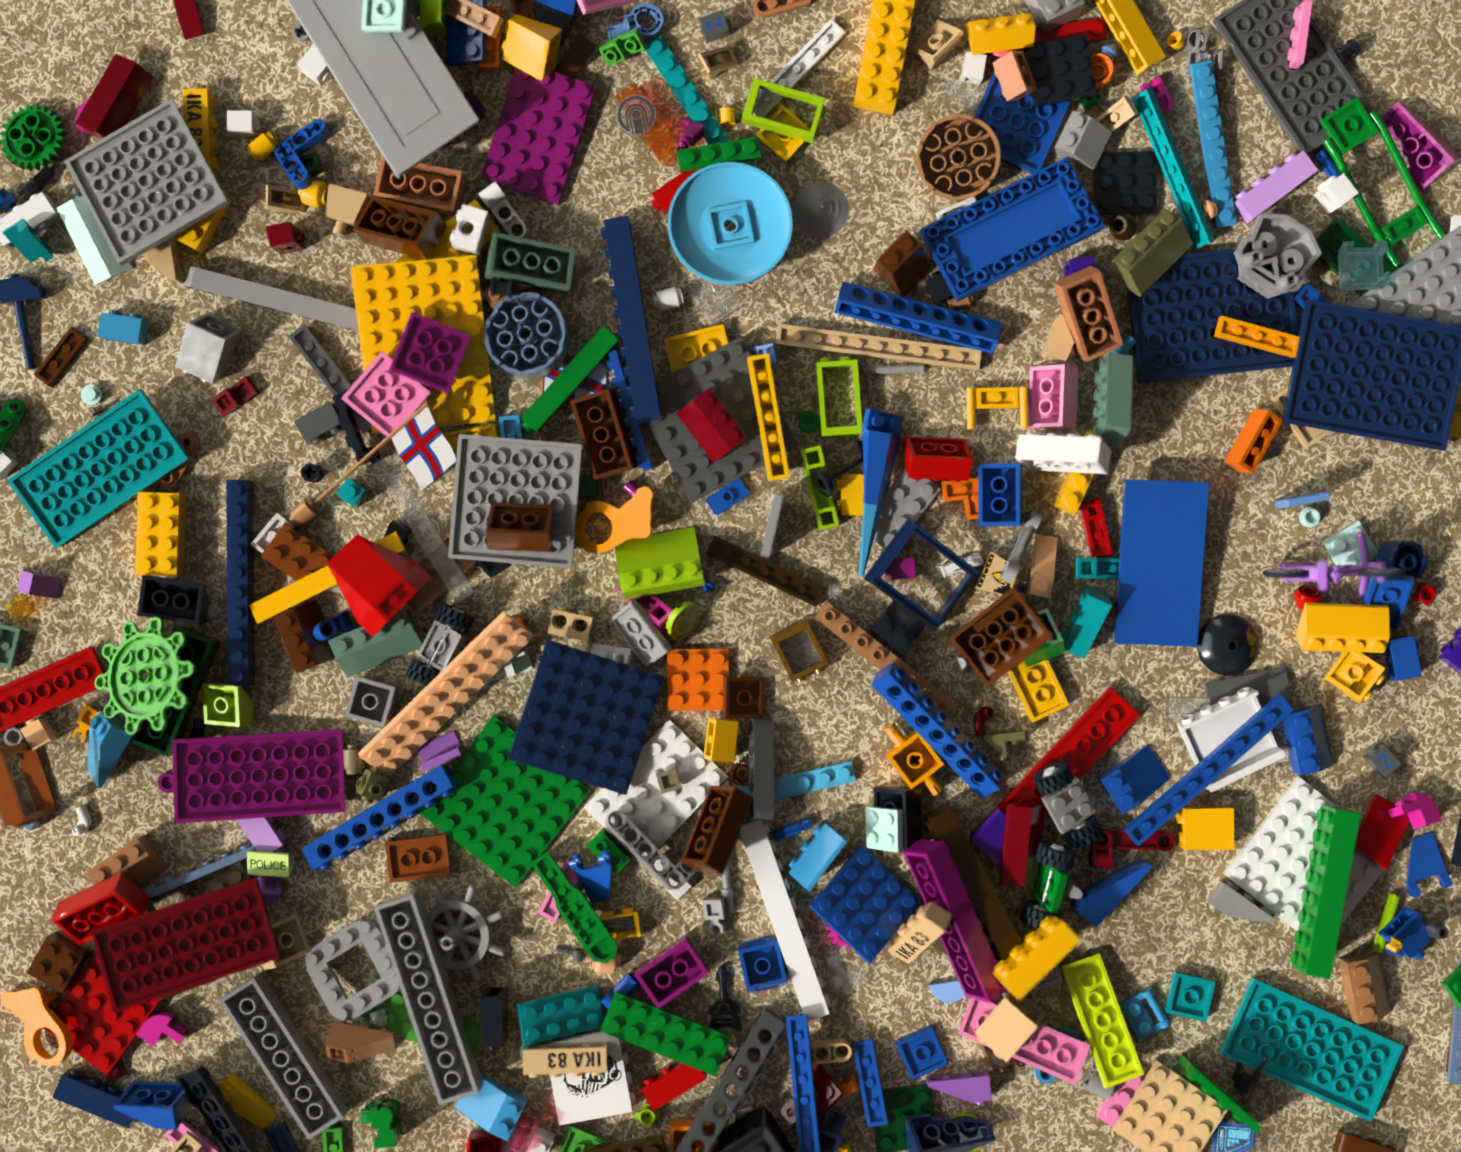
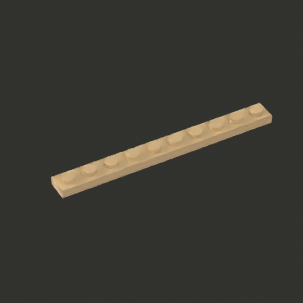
M778 324L776 345L974 371H979L982 352L972 348Z

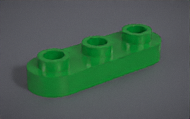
M11 399L7 401L0 411V454L6 450L26 416V406L21 400ZM14 406L18 407L17 410H12L11 408ZM3 423L9 424L7 427L1 426Z

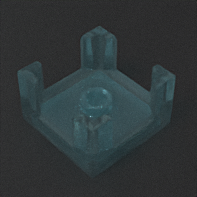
M1354 241L1344 242L1338 250L1340 290L1383 289L1390 281L1389 271H1386L1384 274L1383 256L1388 251L1387 241H1376L1372 247L1352 248L1355 244Z

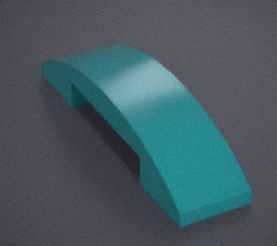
M1076 558V578L1118 579L1119 558Z

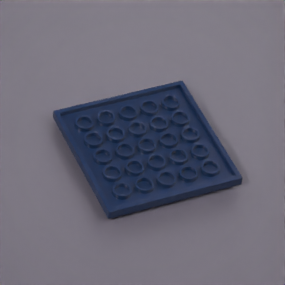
M546 639L507 759L627 795L665 677Z

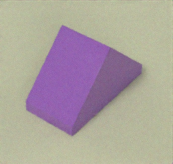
M22 570L17 590L30 595L58 599L62 578Z

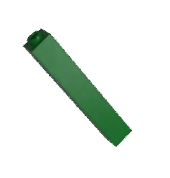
M603 326L521 417L524 422L522 426L530 433L535 431L538 434L609 355L608 352L614 350L619 344V339Z

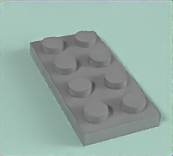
M904 469L886 493L873 541L885 549L907 519L914 523L917 521L941 488L929 479L914 480L908 478Z

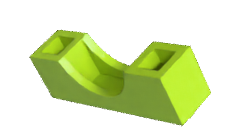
M821 445L800 450V456L817 529L822 531L839 527L832 496H824L818 490L813 480V473L819 469L826 471Z

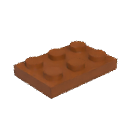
M284 522L260 555V557L296 581L328 566L327 563L335 556L286 522Z
M447 834L385 841L389 883L452 875Z

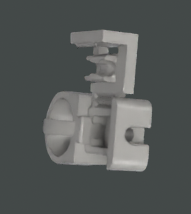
M1193 30L1186 37L1185 52H1188V61L1184 73L1190 74L1189 66L1193 63L1211 60L1214 72H1219L1222 69L1223 50L1216 52L1214 55L1205 52L1208 40L1207 35L1202 30ZM1196 34L1195 47H1193L1189 42V38L1191 35ZM1200 37L1203 40V44L1201 47H1199Z

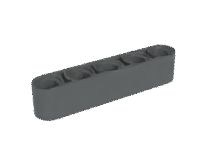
M750 719L749 795L753 797L749 809L751 820H773L774 731L772 719Z

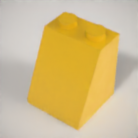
M515 14L507 20L505 25L507 36L502 44L503 60L543 81L556 68L563 29Z

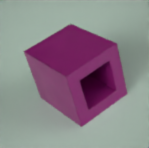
M914 558L894 559L885 571V576H889V580L916 578Z

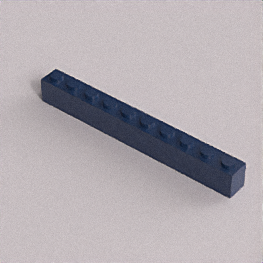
M628 216L605 219V227H601L603 240L607 239L608 247H604L606 259H610L611 266L607 268L609 278L613 279L614 286H611L612 298H616L617 306H614L615 317L620 319V326H617L619 338H623L624 344L620 346L622 358H626L627 363L626 366H623L625 378H629L630 385L627 386L628 397L633 400V406H630L631 416L636 418L638 424L662 420L630 220Z
M226 480L227 685L248 687L255 685L254 616L249 607L250 604L254 603V547L250 545L254 540V481Z

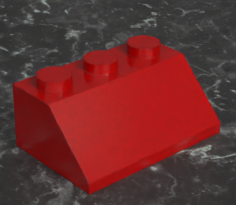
M905 436V470L908 478L914 480L969 481L973 457L965 439Z

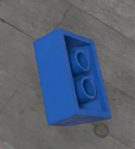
M1020 463L978 464V526H1023L1022 465Z
M1322 705L1296 709L1283 719L1292 773L1304 775L1320 772L1333 766Z

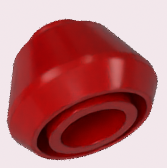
M1303 585L1294 591L1295 604L1302 611L1305 603H1321L1323 600L1321 592L1312 586Z

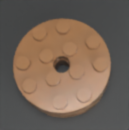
M966 114L949 115L933 123L922 136L917 150L918 172L924 184L936 195L950 200L968 199L985 190L995 178L1000 165V146L992 129L980 119ZM959 151L964 154L963 162L955 163L953 161L952 155L955 152Z

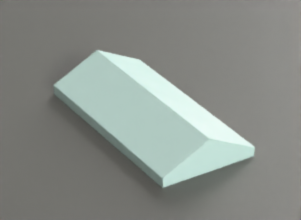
M83 196L72 199L57 207L95 285L133 269L130 262L123 266L117 263Z

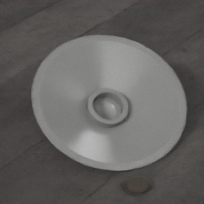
M815 182L805 186L798 193L793 204V215L798 227L803 232L812 237L826 238L838 233L844 227L849 216V204L845 194L837 186L827 182Z

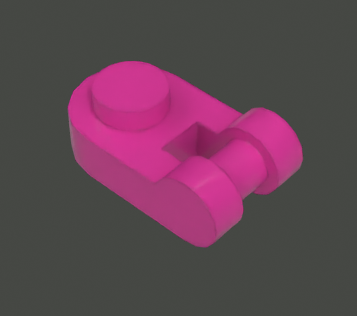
M1159 76L1153 78L1149 84L1144 83L1139 86L1141 92L1149 88L1158 91V94L1155 96L1163 115L1171 110L1173 106L1172 97Z

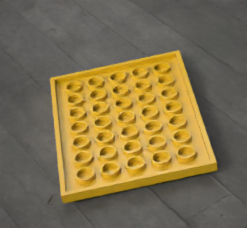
M477 255L350 267L364 371L381 351H384L393 359L410 314L413 311L471 335L449 394L422 384L431 391L425 400L431 403L429 409L436 425L442 427L496 421L489 355L484 340L485 322ZM371 424L372 433H382Z

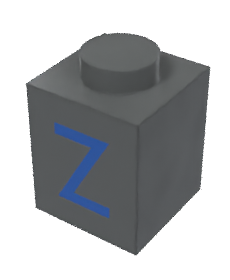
M723 10L699 18V25L706 43L729 36V29L732 27L729 17L724 16Z
M1382 744L1371 745L1366 749L1367 754L1363 756L1374 771L1383 777L1389 776L1401 765L1392 752Z

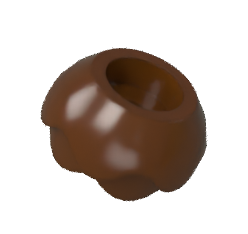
M739 760L732 765L730 775L735 784L741 786L749 785L748 761Z

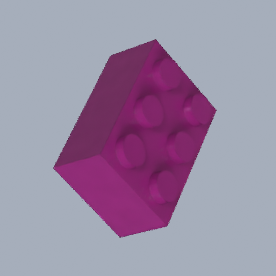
M685 934L636 968L634 975L659 1009L708 975L709 966Z

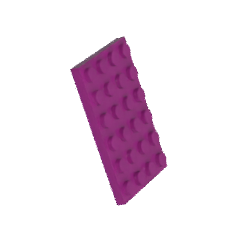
M516 67L480 179L490 183L496 182L499 186L559 205L597 87L552 71L541 81Z

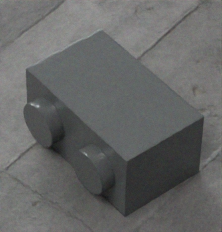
M331 401L294 421L304 441L308 444L313 443V445L323 442L326 435L330 433L335 435L343 430L338 422L339 411Z

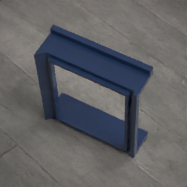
M907 519L863 579L910 612L933 632H936L940 623L975 576L979 574V571L918 524ZM914 533L966 572L964 578L935 617H932L881 578Z

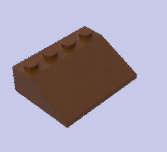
M1014 586L949 639L985 685L989 687L1051 639L1053 635L1030 600L1018 586Z

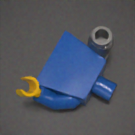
M1404 907L1379 932V935L1387 942L1385 946L1386 953L1396 957L1405 956L1410 959L1419 960L1425 956L1422 948L1430 941V937L1445 939L1448 936V929L1441 923L1428 922L1422 919L1419 912Z

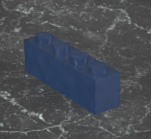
M69 1069L61 1075L52 1098L128 1129L136 1123V1119L115 1110L113 1107L124 1093L119 1086L104 1084L98 1077L89 1078L82 1075L83 1072L78 1069Z

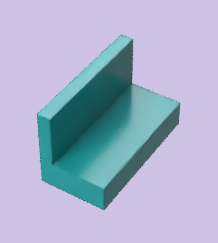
M24 218L2 231L30 262H33L40 256L46 262L53 258L50 246Z

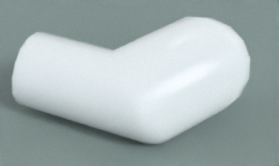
M86 805L75 808L79 817L77 825L72 828V833L75 836L86 834L92 823Z

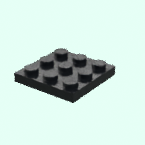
M1086 34L1034 44V47L1024 48L1025 58L1037 90L1032 92L1035 108L1095 97L1097 95Z
M1103 152L1095 170H1093L1094 206L1100 215H1116L1120 212L1156 214L1155 152Z

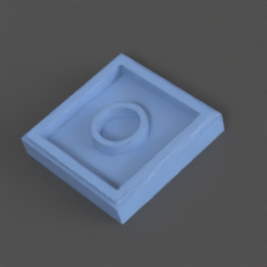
M1329 492L1309 494L1277 500L1275 506L1276 509L1330 500Z

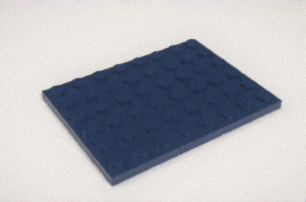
M1235 249L1184 254L1141 297L1127 288L1132 337L1136 341L1133 348L1137 383L1142 384L1292 367L1294 358L1214 337L1219 317L1225 316L1298 336L1294 293H1283L1267 299L1259 292L1253 290V288L1247 286L1246 283L1244 284L1238 280V264L1233 254Z
M1307 299L1305 301L1297 352L1293 361L1282 423L1446 451L1461 381V326Z

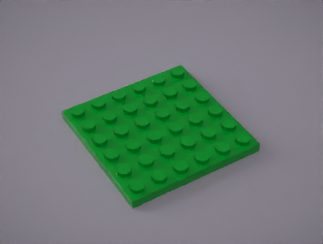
M493 715L451 770L459 786L454 789V794L444 799L440 797L436 800L437 804L428 809L422 808L419 814L516 888L531 869V863L541 856L591 789L581 781L508 760L516 731Z

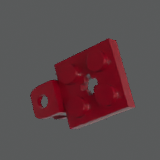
M822 1064L813 1065L815 1088H820L818 1091L819 1096H816L818 1120L845 1095ZM792 1086L788 1091H789V1092L791 1093V1095L793 1096V1086ZM791 1098L782 1107L781 1114L789 1124L796 1125L794 1098Z

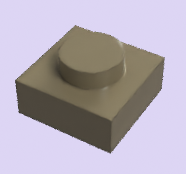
M676 767L656 773L662 794L682 788Z

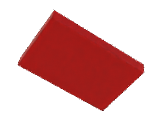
M1377 794L1373 796L1358 827L1354 850L1381 869H1387L1410 820L1407 814L1391 818L1388 810L1396 806Z

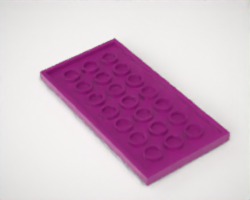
M343 729L172 740L174 824L346 812Z

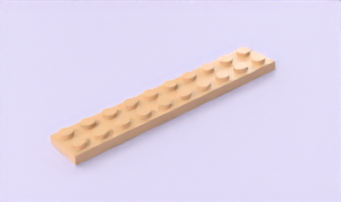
M503 611L358 753L359 757L390 777L534 637L533 633Z

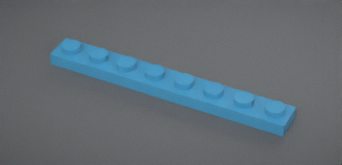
M1212 60L1193 63L1189 68L1209 199L1217 205V215L1213 218L1214 228L1234 226L1237 223Z

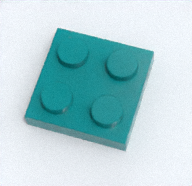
M1173 971L1164 1011L1207 1022L1216 982L1211 979Z

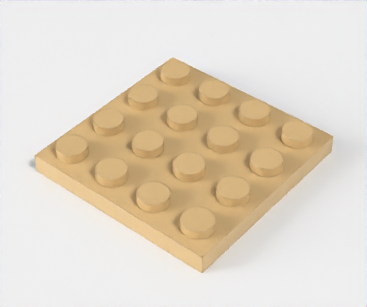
M1155 1059L1146 1073L1147 1076L1111 1129L1144 1152H1201L1228 1109L1224 1110L1216 1102V1099L1208 1096L1204 1091Z

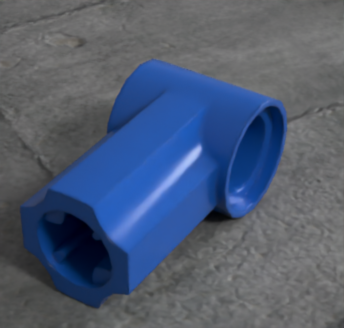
M628 972L614 988L609 989L610 992L606 996L604 995L600 1002L609 1009L615 991L631 996L641 984Z

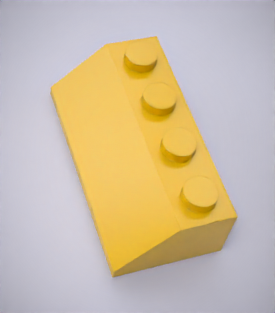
M1305 603L1296 637L1302 650L1384 653L1390 638L1389 606Z

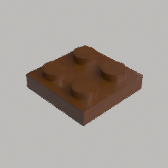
M723 677V718H764L765 677Z

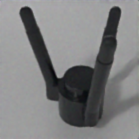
M1265 1055L1252 1076L1245 1072H1242L1240 1075L1241 1063L1236 1061L1235 1072L1231 1078L1235 1081L1233 1086L1237 1090L1249 1094L1254 1083L1262 1072L1260 1071L1266 1064L1269 1056Z

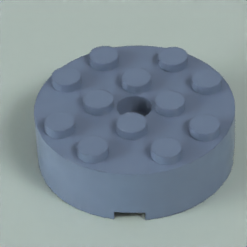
M521 292L513 294L512 298H504L494 307V311L485 324L484 340L489 355L502 369L519 378L535 379L550 374L563 362L570 347L571 332L566 317L552 301L536 293ZM527 332H531L529 338H527V340H525V339H524L525 334H526Z

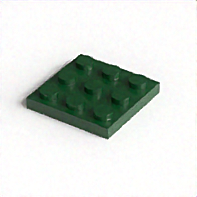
M927 1084L883 1088L889 1124L874 1127L876 1152L908 1150L905 1118L922 1113H929L935 1116L932 1088L928 1087Z

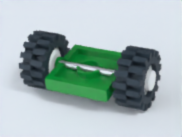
M1051 840L1039 842L1035 858L1040 863L1038 882L1035 883L1032 893L1035 899L1034 901L1031 899L1025 900L1020 919L1029 926L1033 925L1034 928L1040 927V922L1051 915L1058 919L1060 917L1061 911L1059 908L1062 905L1064 889L1068 883V874L1065 871L1066 869L1070 870L1073 868L1076 850L1066 846V844L1055 843Z

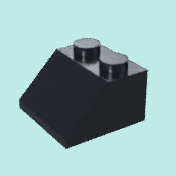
M893 600L869 629L898 654L903 656L926 625Z

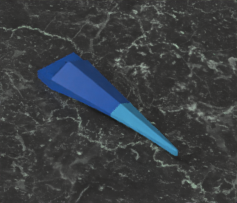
M867 408L862 425L864 489L859 564L860 576H863L870 555L902 438L900 437V431L903 416Z

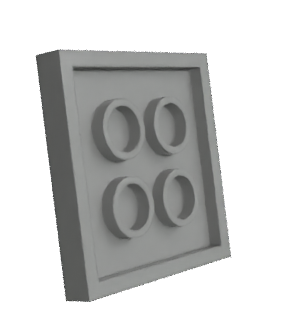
M775 493L760 554L761 557L769 558L770 554L773 555L775 553L777 542L773 541L775 534H779L782 521L778 520L779 514L782 515L784 513L786 501L783 500V495Z

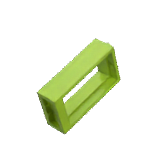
M753 78L742 115V123L813 144L814 137H819L822 126L818 125L820 118L824 119L827 106H824L825 98ZM760 89L816 105L817 110L811 130L806 131L753 115Z
M852 356L840 357V361H832V358L820 359V362H816L815 366L821 438L862 435L858 359L853 360ZM852 366L856 426L826 428L822 369Z

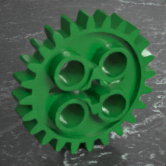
M27 104L26 110L19 107L20 113L17 114L13 111V118H6L9 124L2 125L6 130L5 132H0V135L4 137V139L0 140V143L4 146L1 150L6 153L5 157L12 164L23 170L26 168L32 171L35 168L40 171L41 165L48 168L47 162L50 161L54 164L53 158L55 156L61 157L58 151H65L61 144L67 143V140L63 138V136L67 135V132L63 130L66 125L61 122L62 118L44 105L40 107L38 104H35L33 108ZM24 125L32 132V136L24 129ZM33 137L42 145L43 150L34 142Z

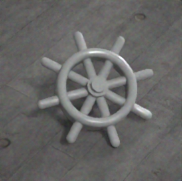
M434 885L432 892L438 905L427 915L432 930L435 929L445 933V935L436 938L438 947L441 946L444 950H447L446 954H444L439 949L446 972L448 974L449 969L463 970L469 968L474 981L479 983L482 980V976L476 963L485 956L487 951L499 956L506 955L504 948L491 943V923L502 919L504 913L503 911H497L487 916L478 905L473 903L476 892L475 885L469 886L465 899L454 898L445 900L440 887ZM451 909L461 910L457 923ZM440 913H443L448 926L435 921ZM468 914L475 919V922L464 925ZM480 928L481 939L468 933ZM466 942L479 947L474 955H471ZM457 946L464 959L453 958Z

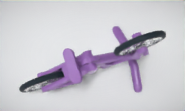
M1359 532L1356 537L1361 555V564H1329L1328 566L1326 561L1323 560L1318 565H1312L1309 561L1300 563L1289 562L1278 565L1276 569L1264 570L1263 575L1266 577L1282 578L1283 582H1318L1320 590L1327 588V582L1340 583L1341 577L1359 575L1361 579L1357 598L1363 600L1370 577L1377 579L1379 582H1384L1389 577L1404 576L1406 571L1399 568H1386L1385 562H1370L1365 534Z

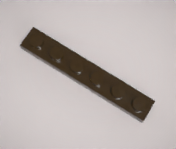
M715 535L706 552V555L817 607L825 591V588Z

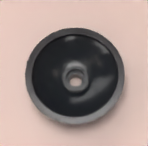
M1230 614L1216 616L1207 621L1198 634V656L1205 667L1216 674L1226 676L1239 674L1249 668L1257 656L1258 638L1250 623L1239 616ZM1230 642L1234 643L1233 649L1229 648Z

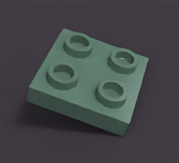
M0 623L1 667L14 669L23 628Z

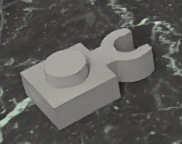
M704 897L702 906L705 920H711L709 925L710 933L715 932V925L720 928V933H723L726 930V924L722 919H725L727 916L724 897Z

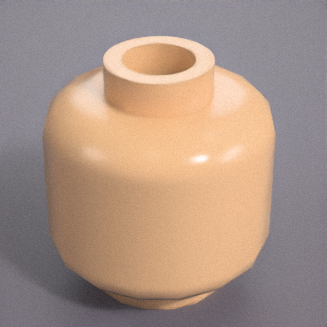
M617 954L608 963L594 962L590 957V967L597 974H613L617 966L621 965L620 954Z

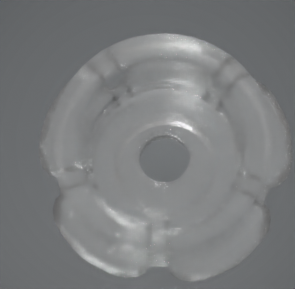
M837 582L828 584L829 589L826 591L829 598L839 602L844 597L840 585Z

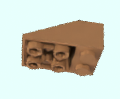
M332 1021L325 1048L328 1059L351 1063L393 1051L396 1045L394 1033H391L390 1030H373L367 1025L353 1026L346 1021Z

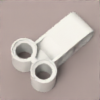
M493 182L478 193L479 197L488 209L493 212L509 235L515 236L512 234V227L514 225H521L523 233L516 237L524 238L526 236L527 229L524 222L507 201L505 194L496 182ZM502 208H508L511 211V215L509 218L503 219L499 216V211Z

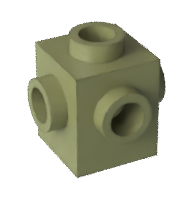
M365 769L362 777L357 781L356 792L361 795V799L373 803V800L380 802L388 791L387 785L390 778Z

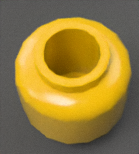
M312 179V183L308 188L304 190L298 189V195L304 205L315 208H322L324 205H327L328 186L325 182Z

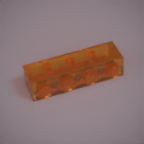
M634 82L616 95L615 100L620 107V104L627 98L640 96L647 99L648 94L642 86L638 87ZM633 99L622 107V111L625 114L630 105H642L647 112L648 122H650L651 110L644 101ZM652 103L654 120L649 128H647L644 110L639 106L631 107L627 113L628 119L632 108L637 107L642 110L646 132L642 113L638 109H634L630 113L632 125L634 126L633 120L641 118L644 133L639 135L661 166L664 168L676 160L677 154L675 149L678 147L680 138L678 136L674 138L670 132L672 128L667 120L662 121L659 117L660 111L657 106ZM639 111L640 117L637 119L633 118L632 112Z

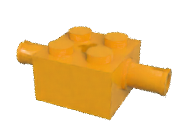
M895 722L891 723L890 727L894 733L888 726L884 731L894 742V747L884 753V755L910 789L924 782L932 795H937L938 792L934 785L940 792L944 787L941 786L933 773L941 768L944 763L932 747L916 731L908 736H904ZM912 755H914V756H917V755H918V757L916 758V759H917V763H914V762H910V763H909V761H911V758H910V757H911Z

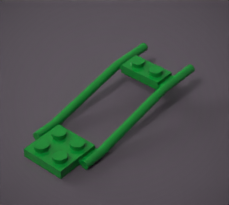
M1355 98L1319 121L1330 137L1323 142L1324 146L1334 160L1340 174L1344 173L1358 191V194L1353 199L1373 237L1394 267L1400 265L1401 262L1390 247L1426 224H1429L1438 240L1446 235L1425 203L1394 140L1376 110L1368 115L1359 99ZM1377 133H1380L1417 205L1380 229L1342 158L1343 154Z

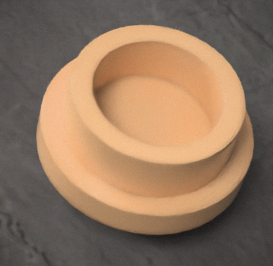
M1204 200L1201 207L1207 221H1210L1217 215V205L1214 201Z

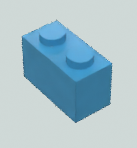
M109 310V313L101 312L97 337L104 340L145 346L148 321L142 319V315L129 313L128 317L122 316V312Z

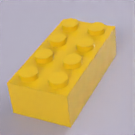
M138 492L135 575L184 576L186 494Z
M1053 915L1048 916L1040 922V927L1035 932L1032 931L1025 937V942L1010 951V956L1005 961H1000L994 967L995 970L992 974L1012 995L1020 1000L1081 940L1063 921Z

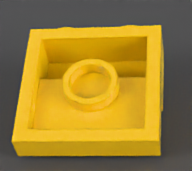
M1343 652L1324 679L1360 704L1362 700L1367 702L1373 694L1371 688L1374 684L1379 686L1386 676L1383 673L1386 668L1361 652Z

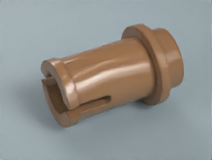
M972 295L956 302L954 297L946 299L948 308L952 310L966 305L969 307L971 303H974Z

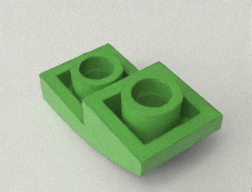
M635 28L611 39L598 49L607 65L610 66L625 61L628 55L645 50L647 45L638 28Z

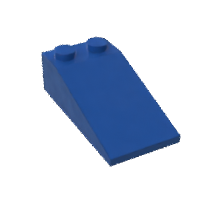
M1138 858L1081 890L1083 893L1082 898H1071L1072 901L1069 904L1096 928L1151 870L1152 866L1143 859Z

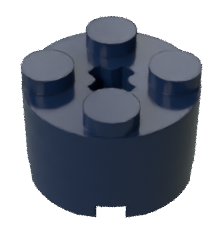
M1395 540L1384 542L1377 553L1376 562H1385L1386 568L1404 569L1406 571L1404 576H1413L1415 580L1421 578L1427 568V556L1423 554L1422 546L1416 542Z

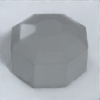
M16 726L6 730L3 737L7 745L12 746L25 743L26 739L20 730L21 727Z

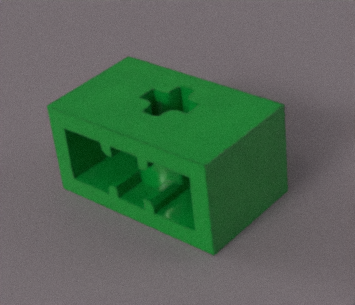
M603 828L587 844V847L597 857L602 856L601 851L609 850L612 858V872L615 875L621 871L632 857Z

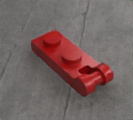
M1100 498L1092 499L1090 502L1082 501L1079 509L1090 558L1112 554ZM1094 509L1096 515L1089 516L1088 510Z

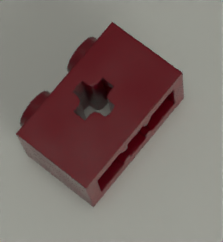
M290 221L266 226L269 245L280 255L304 250L303 244L306 243L305 234Z

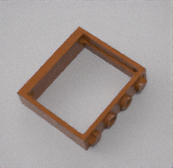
M28 742L0 748V816L4 828L14 826V829L52 817V812L59 809L39 750L32 751ZM18 755L36 811L25 814L7 757Z

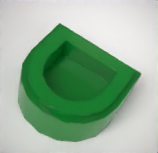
M798 412L801 433L811 432L818 428L820 419L815 412Z

